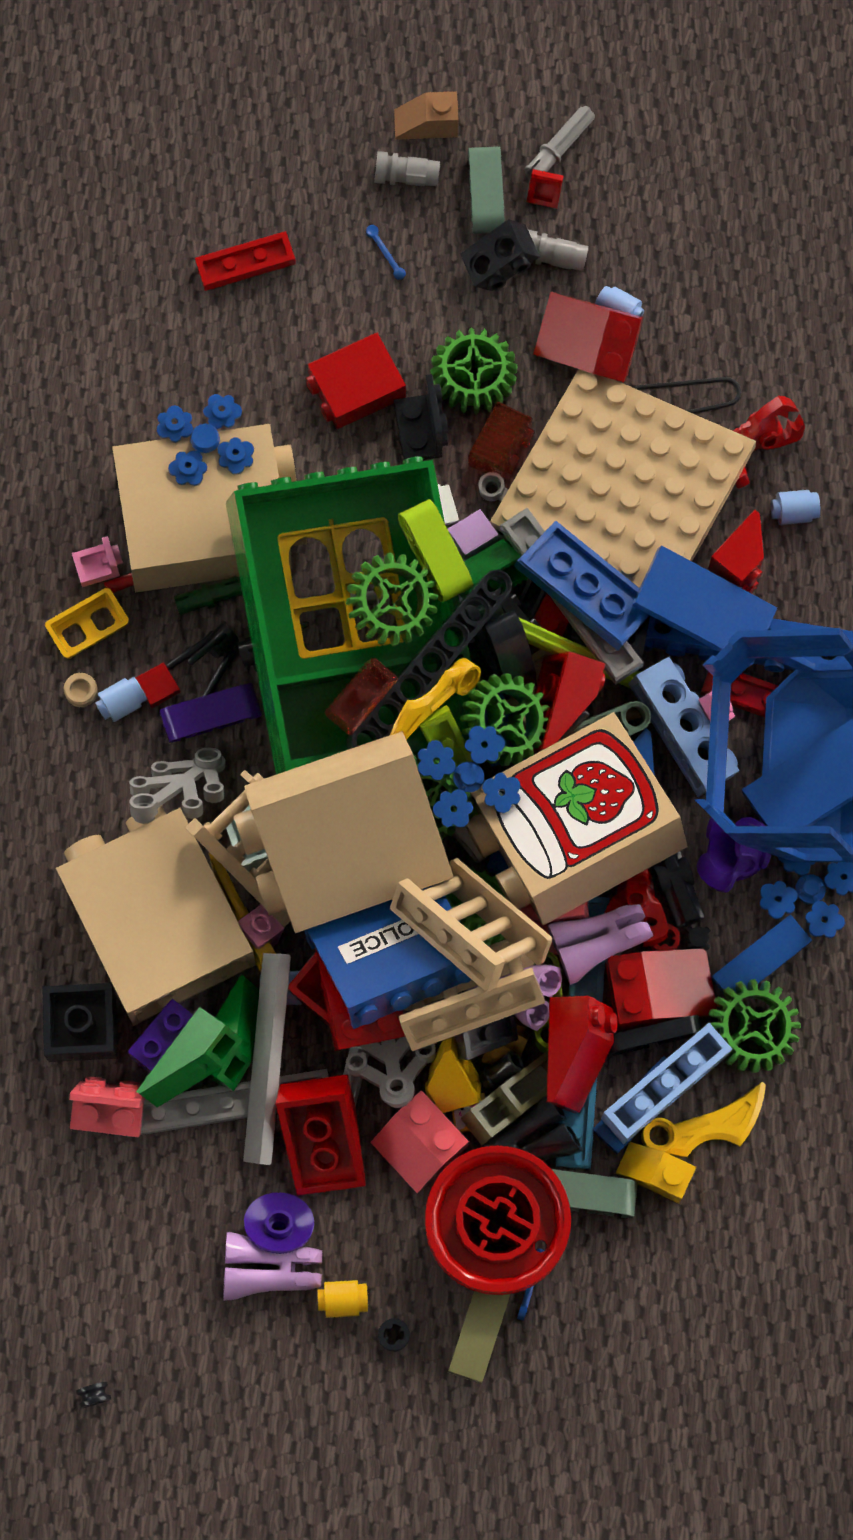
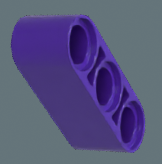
M253 683L225 689L160 710L169 743L180 741L182 737L191 738L211 732L215 727L221 729L242 723L246 718L252 720L262 716Z

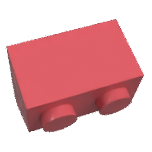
M422 1090L406 1106L402 1107L370 1142L417 1194L466 1150L469 1145V1141Z

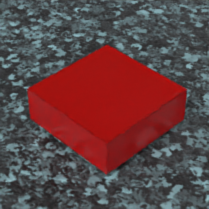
M533 169L526 202L557 209L564 176Z
M164 662L135 677L143 689L151 708L181 693Z

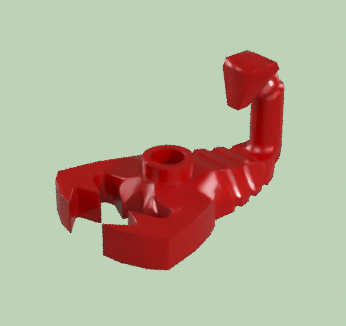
M777 396L757 412L751 414L746 423L733 431L755 440L756 447L754 451L757 449L769 450L799 441L804 434L805 424L800 414L794 422L788 419L789 412H799L791 399L785 396ZM778 415L787 418L785 429L782 428L777 417ZM745 467L735 483L738 489L748 485L750 482Z
M648 868L620 883L617 894L611 899L604 912L605 914L625 905L640 904L645 914V918L641 922L655 924L650 926L653 937L645 941L643 947L663 942L667 939L669 933L666 916L661 903L655 897L654 883Z

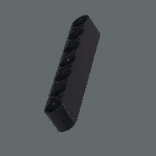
M493 570L477 581L352 730L347 738L346 745L348 750L358 747L356 740L359 733L369 735L372 741L389 736L406 701L416 700L427 694L509 596L512 590V581L507 573L502 570ZM488 580H495L499 583L501 592L498 596L488 591ZM467 605H473L479 610L480 616L478 621H472L466 616L465 608ZM446 630L453 631L457 635L458 644L456 647H451L444 641V632ZM424 656H430L436 661L437 669L434 673L428 672L423 668L422 659ZM402 682H410L415 687L414 698L410 699L402 695L400 690ZM381 707H386L393 712L394 721L392 724H384L379 719L378 714Z

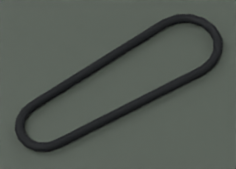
M729 377L646 384L632 387L637 390L715 382H729L735 386L737 394L732 401L687 410L693 414L732 406L741 397L739 383Z

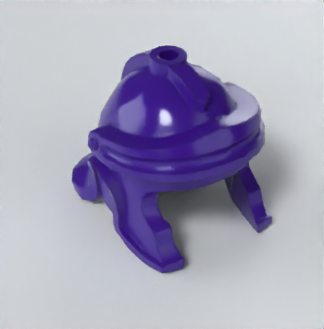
M712 817L710 818L706 829V837L709 839L707 853L702 854L698 859L697 871L701 879L711 888L718 892L726 893L733 888L736 881L749 878L759 870L765 869L768 866L771 854L738 844L725 833ZM752 817L741 818L735 823L736 826H766Z

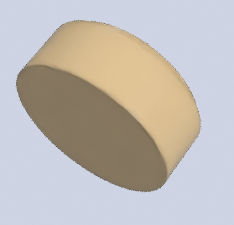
M86 673L73 674L64 684L66 699L76 707H86L92 704L98 695V687L95 680Z

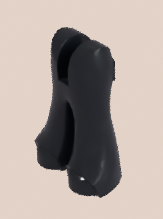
M547 1095L538 1101L518 1121L495 1135L484 1145L478 1147L496 1145L514 1147L527 1151L542 1161L571 1156L583 1151L576 1134L566 1122L520 1148V1145L531 1136L566 1120L563 1109L548 1103Z

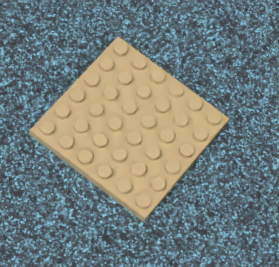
M578 369L490 523L495 530L502 532L500 530L501 524L528 508L545 531L557 521L640 588L654 555L661 545L693 561L753 453L756 441L619 381Z

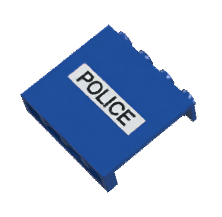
M445 896L435 900L446 911L452 909ZM392 900L304 930L307 942L311 949L316 948L348 1009L353 1029L371 1024L377 1019L395 1011L404 1010L421 1000L435 997L447 989L472 981L471 978L390 910Z

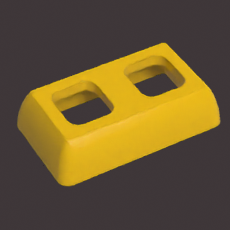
M104 588L46 621L45 627L62 655L70 659L126 627L129 618L111 589ZM101 608H107L115 619V623L100 631L93 623L91 615ZM73 624H78L85 633L86 640L75 647H70L62 632Z

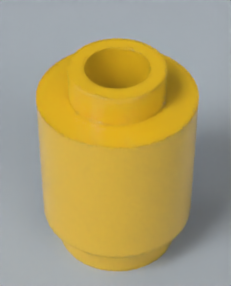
M358 1280L324 1282V1289L317 1290L318 1311H325L326 1318L359 1316V1312H368L367 1283L358 1284Z

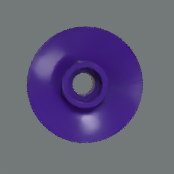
M269 1193L257 1198L250 1204L244 1217V1229L249 1240L258 1248L275 1254L290 1253L300 1249L309 1241L314 1230V1217L309 1206L300 1198L287 1193ZM281 1227L283 1230L278 1231L274 1230V1228Z

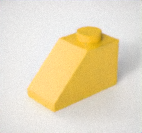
M455 1036L442 1041L436 1053V1058L430 1066L428 1082L425 1083L427 1097L432 1102H435L442 1113L479 1103L482 1085L479 1080V1074L471 1060L458 1059Z
M630 1142L615 1174L637 1181L638 1185L679 1204L696 1166L664 1151Z

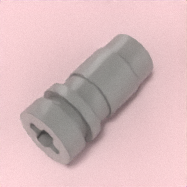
M378 151L374 183L385 184V181H390V185H395V182L406 185L437 187L440 161L417 157H398V153H393V156H389L388 152Z
M528 229L540 255V258L535 260V264L541 265V262L569 270H584L589 246L576 244V242L564 239L547 237L548 234L546 233L537 235L538 231Z

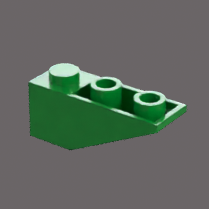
M242 975L231 989L229 996L215 1018L227 1025L243 1040L225 1065L206 1077L232 1091L236 1089L252 1062L260 991Z
M199 1007L136 1092L158 1108L221 1069L243 1039L227 1025Z

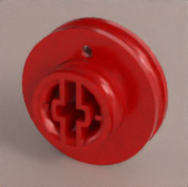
M499 1145L486 1146L459 1156L440 1173L427 1199L425 1230L427 1241L435 1260L451 1279L461 1286L478 1293L509 1295L536 1285L555 1268L562 1257L570 1235L571 1209L561 1181L554 1171L541 1159L518 1148ZM476 1208L493 1218L498 1211L504 1212L507 1215L505 1224L520 1232V1237L503 1227L499 1228L497 1234L488 1230L490 1220L476 1213ZM517 1208H518V1210H519V1212H520L522 1218L519 1217V1216H517V1215H515ZM471 1225L479 1229L478 1237L482 1240L481 1244L476 1241L471 1231ZM500 1242L509 1246L505 1250L498 1251L487 1249V1245L498 1247ZM536 1242H545L546 1250L544 1252L536 1251Z

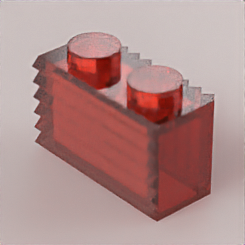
M497 402L469 452L468 466L485 474L489 472L497 473L503 480L507 473L513 475L520 462V457L517 456L522 446L525 448L529 446L535 434V430L532 429L533 418Z
M376 658L369 659L347 686L342 689V692L329 705V708L325 710V715L349 735L352 734L397 682L398 677Z

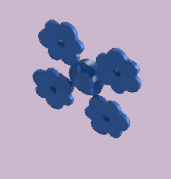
M214 394L210 396L208 406L203 409L204 416L209 418V424H200L194 430L190 423L192 421L191 414L183 412L179 406H171L167 409L166 413L158 415L157 419L160 424L157 426V434L161 438H169L170 441L176 443L180 441L181 437H190L191 445L195 449L187 454L185 452L177 453L176 460L169 464V473L176 477L178 484L185 485L188 482L193 486L199 485L203 480L202 474L207 471V464L202 462L201 453H209L216 448L220 456L219 465L223 468L228 467L232 474H240L244 467L252 466V455L254 453L252 443L248 441L241 442L238 437L231 438L230 442L220 443V435L216 430L223 426L226 428L233 427L235 419H238L242 414V408L234 403V398L231 395L222 397Z
M475 726L469 731L470 739L465 742V749L471 752V760L473 762H464L456 767L454 760L451 759L454 754L453 750L449 747L444 748L443 744L437 740L429 742L427 749H421L418 752L420 762L417 768L422 776L431 775L433 780L439 781L443 778V775H450L454 772L453 780L459 789L454 790L452 793L442 792L439 797L440 801L436 802L433 806V814L437 818L442 819L441 823L444 827H451L454 824L456 827L462 828L468 824V814L473 811V805L467 802V794L465 792H474L481 786L486 794L485 804L487 806H494L499 813L508 812L511 805H516L520 801V795L517 793L520 789V782L517 778H507L504 773H498L494 779L490 778L484 781V772L478 765L486 760L495 762L498 759V752H501L505 747L504 739L496 735V729L492 726L486 727L485 730L480 726ZM485 743L487 747L483 748L481 744ZM434 759H437V760L439 761V763H438V764H434V763H433V760H434ZM498 791H503L504 795H499ZM455 807L456 811L452 812L450 808Z
M778 857L784 863L783 868L786 872L795 871L796 874L802 877L797 881L795 889L791 887L786 888V884L783 881H777L774 885H763L760 890L762 897L759 903L760 907L768 910L770 917L780 919L784 913H793L795 909L793 903L798 897L805 904H813L811 911L805 916L806 922L810 924V934L814 937L824 935L827 938H833L836 931L844 927L845 919L842 915L838 914L839 908L837 905L830 904L828 906L820 900L825 896L826 887L836 889V893L840 896L846 895L847 892L853 893V862L830 863L827 867L828 874L823 882L816 875H806L810 871V865H814L816 862H792Z

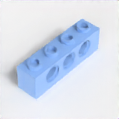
M667 657L635 675L628 685L638 701L644 703L649 708L651 713L650 721L697 797H700L706 793L708 760L702 759L697 750L698 748H704L709 753L710 720L707 719L702 710L698 695L693 691L691 692L684 681L685 676L680 666L676 663L673 664L670 657ZM662 691L672 693L675 703L667 702L663 698ZM680 719H685L691 723L692 732L685 731L681 727ZM728 748L725 781L740 771L737 767L738 762L734 753Z
M708 1023L604 1111L601 1119L624 1145L729 1055L732 1048L714 1027Z

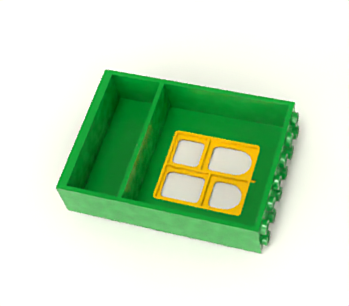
M421 456L411 457L402 460L403 464L397 466H390V462H379L370 465V469L364 471H357V467H347L337 470V475L326 477L324 472H314L304 475V480L291 482V477H282L271 480V485L258 487L257 482L238 485V490L234 491L226 501L276 775L348 750L346 743L352 730L460 603L459 595L443 603L438 599L429 602L430 605L438 609L434 615L426 614L433 621L431 626L421 625L424 634L417 637L412 633V641L407 644L400 636V642L397 646H392L390 638H387L383 645L378 644V640L360 641L357 629L355 628V618L350 619L348 615L353 611V606L346 605V599L351 597L347 591V586L349 584L359 585L353 580V573L346 571L342 553V544L350 532L357 529H366L373 532L381 542L384 559L387 553H392L396 563L398 557L401 554H405L407 558L406 565L409 566L417 558L400 526L398 514L430 499L437 507L444 521L433 460L423 461ZM314 538L326 547L335 585L333 593L308 598H298L295 595L289 565V551L297 540ZM420 564L415 569L418 573L422 571ZM394 573L379 574L383 580L387 578L394 585H401L407 581L404 577ZM425 576L423 579H424V581H425V583H426V582H428V580H427V578H426V576ZM432 588L428 589L429 593H434ZM413 589L408 594L407 603L412 609L410 613L414 617L418 601L416 592ZM403 590L396 594H391L393 604L398 599V596L403 593ZM326 608H337L341 617L345 639L344 644L339 647L316 651L307 650L304 646L300 624L301 613ZM396 619L397 626L405 625L401 619ZM450 630L444 632L446 644L456 647L458 637L455 632ZM468 645L448 669L460 658H466L471 661ZM430 656L423 657V668L428 672L434 673L437 669V663L434 658ZM402 682L400 686L402 695L406 698H414L415 687L410 682ZM454 693L439 708L445 705L449 707L460 732H462L464 728H468V722H462L460 717L469 712L461 705L463 702L472 700L468 694L461 696ZM381 707L378 714L379 719L384 724H392L394 721L393 712L386 707ZM419 726L407 739L414 755H418L421 749H427L428 743ZM359 733L356 742L360 746L372 742L369 735ZM462 734L465 742L470 739L469 735Z

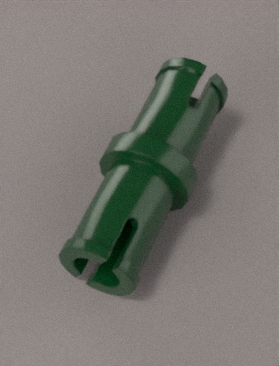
M235 575L232 578L208 585V582L203 583L201 588L180 595H174V599L181 616L206 606L209 609L216 607L215 603L242 596L243 594L238 578Z

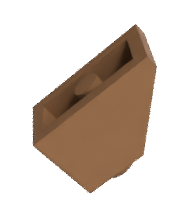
M457 91L424 93L394 109L395 140L458 137Z

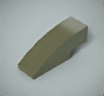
M548 1051L498 1087L460 1118L481 1146L547 1095Z
M474 1291L448 1370L449 1374L482 1384L510 1294L487 1295Z

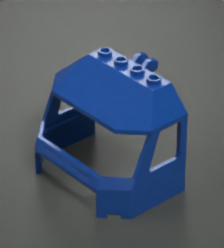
M840 628L737 631L728 640L729 643L716 656L712 655L703 664L713 675L706 800H694L715 820L726 834L740 845L792 862H853V800L812 826H736L724 813L731 683L756 658H769L796 669L766 697L763 776L853 719V644ZM844 656L849 664H815L803 657Z

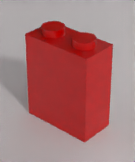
M378 332L308 364L309 376L305 378L307 386L313 396L319 395L323 402L319 405L320 410L327 422L333 421L336 429L393 404L394 399L406 398V384Z

